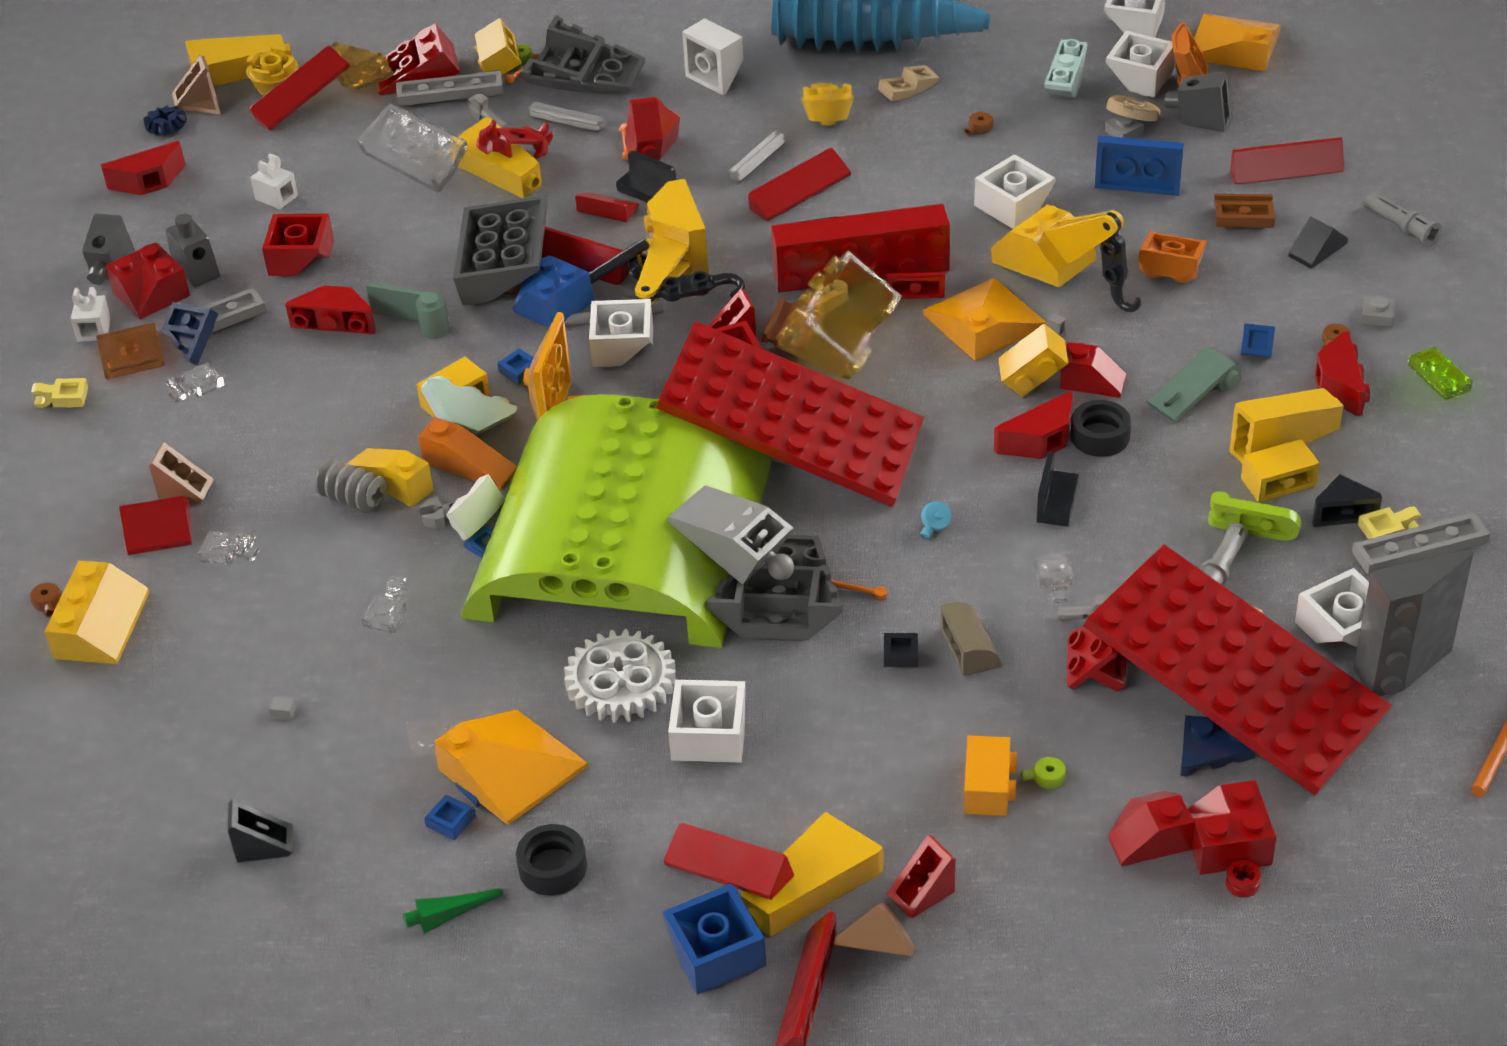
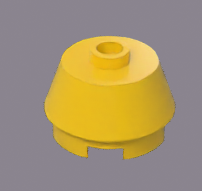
M272 46L270 47V52L258 55V51H255L248 57L246 74L261 95L265 96L298 69V62L290 55L289 49Z
M832 83L811 84V88L803 86V96L801 97L808 119L820 122V125H835L836 121L847 119L854 99L851 84L847 83L843 84V88H838V85H832Z

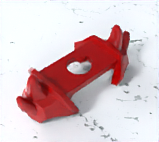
M492 120L489 125L480 130L476 146L487 155L490 152H498L511 158V144H530L536 150L533 158L537 159L548 153V146L552 141L553 133L549 132V123L544 122L537 131L530 126L522 128H496V121Z

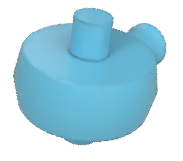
M932 501L923 508L921 521L924 528L920 532L922 538L928 540L933 531H942L950 524L952 514L950 508L945 503Z

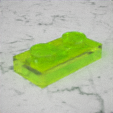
M1435 346L1409 356L1408 366L1445 401L1471 391L1473 381Z

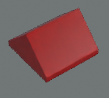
M177 496L119 506L127 555L192 545L189 497Z

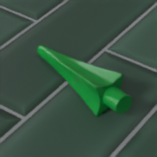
M496 888L464 895L415 899L416 910L403 913L404 924L406 928L420 924L423 934L440 924L474 907L501 897L503 890Z

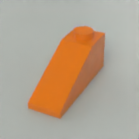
M434 417L418 435L422 459L428 462L429 466L473 481H477L478 478L489 474L499 490H503L514 477L517 469L515 464L461 425Z

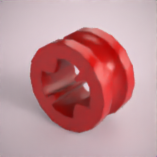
M1233 861L1227 869L1226 888L1234 896L1240 898L1251 897L1258 892L1261 871L1252 861ZM1243 876L1248 877V878H1245L1243 881L1238 880V879L1243 878Z

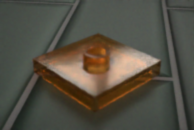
M155 322L96 336L106 379L165 366Z

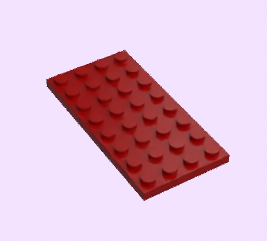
M694 321L656 405V409L890 507H893L897 499L924 419L923 416L889 403L697 321Z
M1165 544L1089 615L1083 626L1315 796L1382 721L1392 707L1390 703Z

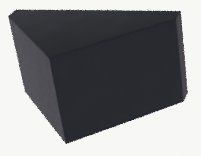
M1310 216L1291 247L1288 257L1312 269L1346 245L1348 238L1333 227Z
M1339 474L1315 499L1312 525L1313 527L1358 523L1359 516L1380 510L1382 502L1381 493Z
M231 799L228 802L227 831L237 863L288 857L293 853V824L235 799Z

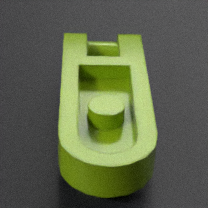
M1223 491L1214 492L1210 498V507L1212 509L1209 512L1208 523L1212 527L1227 530L1230 524L1239 523L1243 525L1239 533H1242L1243 529L1246 528L1250 535L1281 541L1293 540L1300 532L1301 518L1291 509L1231 498L1229 494Z

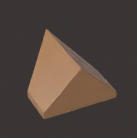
M200 54L171 93L174 104L181 110L221 115L205 56Z
M165 442L160 445L149 464L157 496L161 499L187 496L190 502L200 503L204 500L214 481L211 476Z
M888 902L878 904L837 935L834 945L905 956H911L915 952V945Z

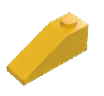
M367 448L347 463L354 465L356 469H364L366 473L372 472L377 477H385L387 480L386 493L411 508L434 491L429 463L407 450Z

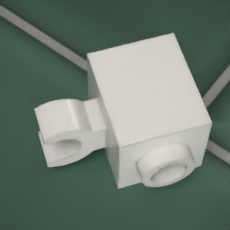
M270 153L268 154L269 163L259 161V171L250 179L255 200L277 209H282L298 196L294 173L280 168V158Z
M94 287L89 288L88 296L85 297L79 293L78 288H74L72 296L74 307L70 320L77 342L107 339L111 315L105 295L96 296L97 292Z

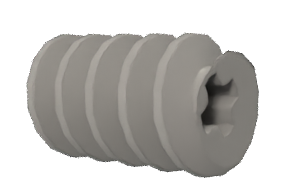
M328 458L317 469L314 486L320 496L328 497L330 500L338 501L341 504L349 505L351 508L359 509L361 512L369 513L374 511L383 501L387 491V480L383 476L377 477L375 473H366L362 468L356 469L354 465H346L343 461L339 460L334 462L331 458Z

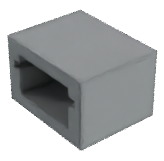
M1053 313L1047 318V326L1059 336H1063L1066 331V318Z
M273 697L269 707L271 718L292 720L297 708L295 699Z

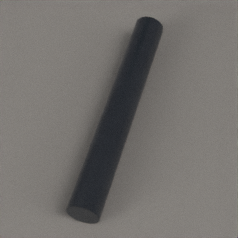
M645 237L590 271L591 285L650 248Z

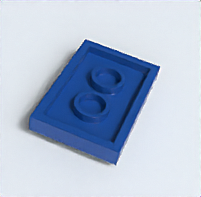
M1099 135L1094 188L1179 196L1184 143Z

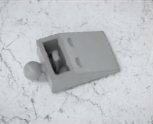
M704 485L667 519L672 526L741 584H744L765 563L768 564V572L774 579L785 580L793 574V560L786 554H776L793 527L767 506Z

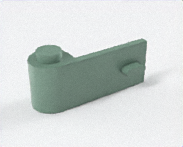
M370 282L366 285L370 307L374 314L419 321L421 334L429 339L441 338L449 332L450 327L446 303L442 295L434 292Z
M1207 347L1148 400V405L1176 423L1214 386L1224 392L1234 389L1241 381V367L1213 347Z

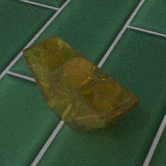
M338 42L332 44V47L350 65L346 71L337 77L341 86L358 90L390 78L393 75L388 66L389 61L382 53Z

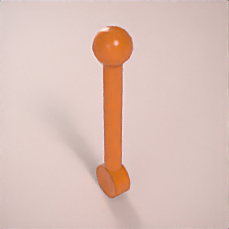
M534 54L531 58L537 60L540 54ZM525 65L513 74L506 75L505 83L513 84L515 78L521 74Z
M624 123L619 127L618 131L622 134L624 152L622 153V158L628 161V153L630 151L625 144L627 124Z
M832 580V584H835L837 588L874 595L877 600L887 598V589L883 586H878L874 589Z

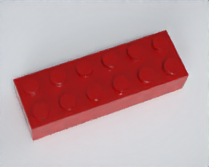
M943 204L771 225L773 274L778 293L812 289L832 278H842L851 284L886 279V273L950 271V222Z

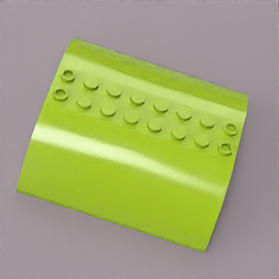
M597 394L569 399L552 407L539 418L529 435L462 609V619L494 622L504 596L686 616L689 645L722 648L728 626L707 609L706 602L710 596L717 594L716 587L721 580L725 581L728 578L729 573L672 526L667 519L704 485L762 504L772 469L771 458L769 455L656 409L659 399Z

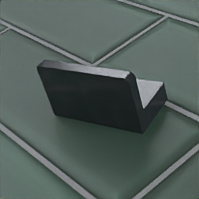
M632 150L628 153L629 171L616 181V188L619 192L648 203L667 182L676 180L675 167Z
M1048 452L1038 491L1037 523L1069 527L1079 484V474L1054 471L1055 453Z

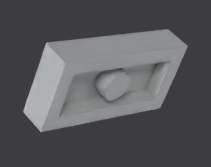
M254 287L203 306V308H208L218 313L212 332L225 329L233 324L267 312L265 302Z

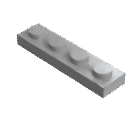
M501 71L396 82L398 106H414L430 102L441 103L456 99L467 100L476 94H483L485 97L503 94Z
M1472 512L1356 542L1353 544L1352 553L1366 574L1369 575L1371 571L1488 544L1490 533L1476 514Z

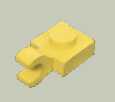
M86 378L56 379L54 385L35 383L32 386L31 394L41 396H36L34 407L45 408L51 402L53 407H84L88 384Z
M1415 506L1407 507L1397 513H1393L1390 507L1359 516L1358 526L1368 539L1418 527L1419 525L1415 520L1421 518V514Z

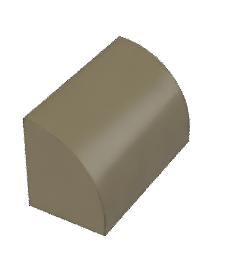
M960 602L941 605V631L962 675L965 676L1002 667L1001 659L975 608Z

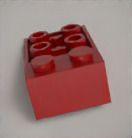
M436 23L429 28L422 29L417 36L408 42L401 43L396 50L388 55L381 56L373 64L377 90L380 96L397 93L396 82L449 77L460 73L454 45Z

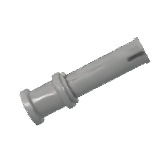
M1373 189L1367 191L1363 196V206L1396 223L1401 227L1404 234L1408 236L1414 235L1420 239L1423 245L1431 246L1440 237L1442 231L1441 224L1437 221L1431 222L1425 219L1421 212L1417 210L1409 211Z
M1239 523L1229 525L1212 558L1204 561L1200 566V570L1221 585L1228 581V569L1243 542L1248 537V530L1246 528L1239 535L1243 527Z

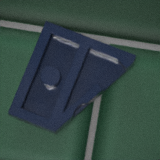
M172 302L162 330L168 337L172 338V343L175 347L185 354L184 358L186 361L198 366L209 336L214 329L218 313L208 308Z
M1185 715L1180 776H1190L1193 769L1210 765L1213 770L1224 767L1231 762L1240 763L1255 758V752L1208 717Z

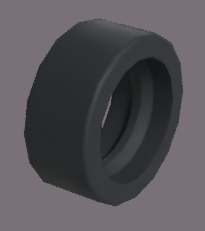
M1092 400L1077 407L1071 417V441L1078 450L1085 454L1096 457L1115 455L1124 450L1130 441V414L1123 406L1116 402ZM1093 423H1105L1112 425L1117 430L1110 433H1095L1084 427Z
M547 824L534 828L527 832L518 842L515 852L520 880L527 889L539 895L554 896L566 893L577 887L585 877L588 865L583 839L575 830L565 825ZM563 849L573 855L572 860L567 865L556 870H539L530 865V861L535 855L544 850Z

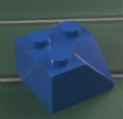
M550 255L542 258L540 271L523 281L513 305V311L548 328L557 312L564 314L565 322L569 316L580 312L590 305L591 301H595L589 272Z
M732 883L663 911V917L680 965L697 995L766 966L765 938Z

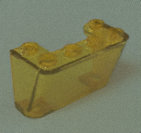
M847 251L840 258L834 256L824 268L825 272L823 274L818 271L808 283L811 288L801 295L797 301L800 306L796 307L787 318L789 325L784 326L775 338L779 341L776 345L777 348L845 380H849L862 369L871 352L868 347L864 349L874 329L893 313L902 297L851 252Z

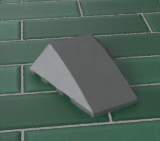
M555 15L547 28L546 45L537 60L529 58L521 71L520 77L527 83L554 89L601 93L629 92L646 58L617 44L612 47L604 43V38L595 35L593 38L583 33L582 27L575 24L570 27L563 23V18Z
M788 535L776 553L786 554L794 562L793 574L788 579H774L769 574L768 564L766 563L744 584H741L729 573L728 578L725 581L721 580L716 587V595L710 596L707 600V609L741 638L809 640L842 613V605L837 599V590L835 584H832L831 572L826 565V557L819 536Z

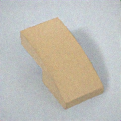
M926 65L904 67L902 77L880 79L878 90L891 102L899 101L926 91L937 84L940 77Z

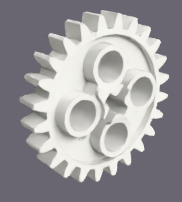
M624 629L621 636H617L614 630H610L608 638H604L598 633L597 642L595 643L586 639V649L576 647V657L569 656V666L564 667L566 691H568L569 700H575L576 709L585 707L586 716L598 712L599 721H602L606 715H611L613 723H616L619 715H624L626 721L629 722L633 713L644 718V709L647 708L653 712L657 711L656 702L666 703V694L673 693L672 684H675L676 679L675 661L671 657V651L664 650V642L661 641L654 644L653 635L642 639L641 631L636 632L634 636H629L628 629Z

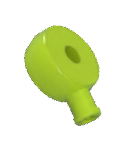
M526 44L517 45L521 64L516 66L515 69H520L521 65H525L529 58L533 56L532 48Z
M1044 757L1036 762L1033 769H1022L1021 775L1022 781L1035 780L1036 784L1044 789H1056L1065 782L1067 771L1065 764L1060 759Z

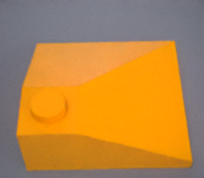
M1204 13L1194 39L1206 58L1207 63L1266 72L1281 25Z
M992 278L923 309V315L974 361L1024 339L1043 324L1047 325L1045 320L996 278Z
M557 312L532 360L530 368H526L524 372L523 382L524 386H528L529 399L536 421L549 409L564 402L572 385L564 314L561 312Z
M518 709L461 722L434 741L438 770L455 784L457 782L466 791L478 798L480 804L508 826L588 768V763Z

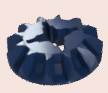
M168 105L164 108L156 107L155 111H149L147 116L143 118L145 129L155 135L175 133L183 128L187 122L184 110L179 109L178 106L169 108Z

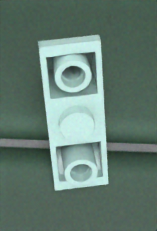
M1061 39L1044 83V88L1049 96L1076 98L1082 79L1087 42H1079L1075 39Z
M429 377L422 385L421 391L437 418L461 425L475 436L508 420L517 411L518 406L509 404L510 401L504 397L492 396L491 398L480 394L481 391L477 388L470 386L462 388L453 385L449 379L444 377Z

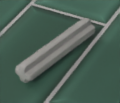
M533 102L529 109L531 117L595 132H600L604 127V118L602 116L540 102Z
M777 130L771 132L729 169V178L731 180L734 179L736 182L743 180L784 144L785 140L783 137L785 135Z

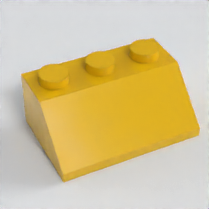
M78 560L44 631L53 658L58 660L118 664L150 593L149 589L111 563Z

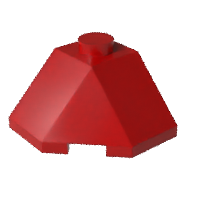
M656 96L629 100L625 144L628 150L660 160L678 138L679 114L664 106L663 102Z
M1067 341L1068 364L1061 369L1060 389L1121 398L1126 373L1098 346Z
M1161 791L1131 798L1110 831L1108 839L1121 867L1191 850L1194 820L1181 794Z

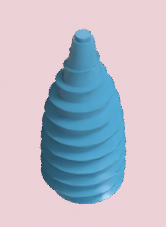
M773 0L771 34L778 37L780 46L784 44L787 37H795L799 50H801L807 39H815L818 51L822 49L826 40H834L838 53L845 41H853L857 53L861 50L864 42L873 41L878 53L885 41L893 40L898 51L903 40L913 38L916 46L919 47L922 38L935 36L938 41L941 35L983 32V29H989L991 14L985 13L986 10L975 8L972 5L969 6L956 0Z

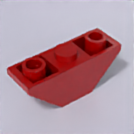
M179 140L100 164L108 190L144 195L167 188L186 165Z
M323 285L287 301L285 305L290 328L375 334L376 332L372 308L352 287Z
M1342 332L1317 353L1314 378L1317 389L1324 388L1344 405V410L1356 416H1363L1364 405L1370 401V387L1368 384H1364L1363 381L1364 367L1363 364H1358L1357 344H1352L1349 332Z
M1068 391L994 427L993 451L1001 455L1043 459L1047 457L1048 452L1055 453L1067 447L1073 411V393Z

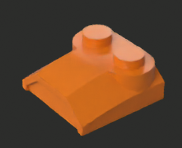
M1185 22L1180 23L1171 35L1176 61L1175 67L1180 76L1177 78L1179 87L1187 76L1209 74L1207 60Z
M1149 231L1139 249V269L1144 272L1145 276L1150 278L1164 276L1173 278L1174 281L1179 283H1188L1191 279L1197 277L1198 267L1207 241Z

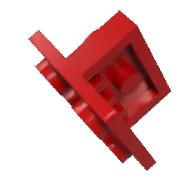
M1084 625L1079 629L1073 630L1067 639V687L1074 690L1089 677L1116 692L1126 686V657L1083 627Z

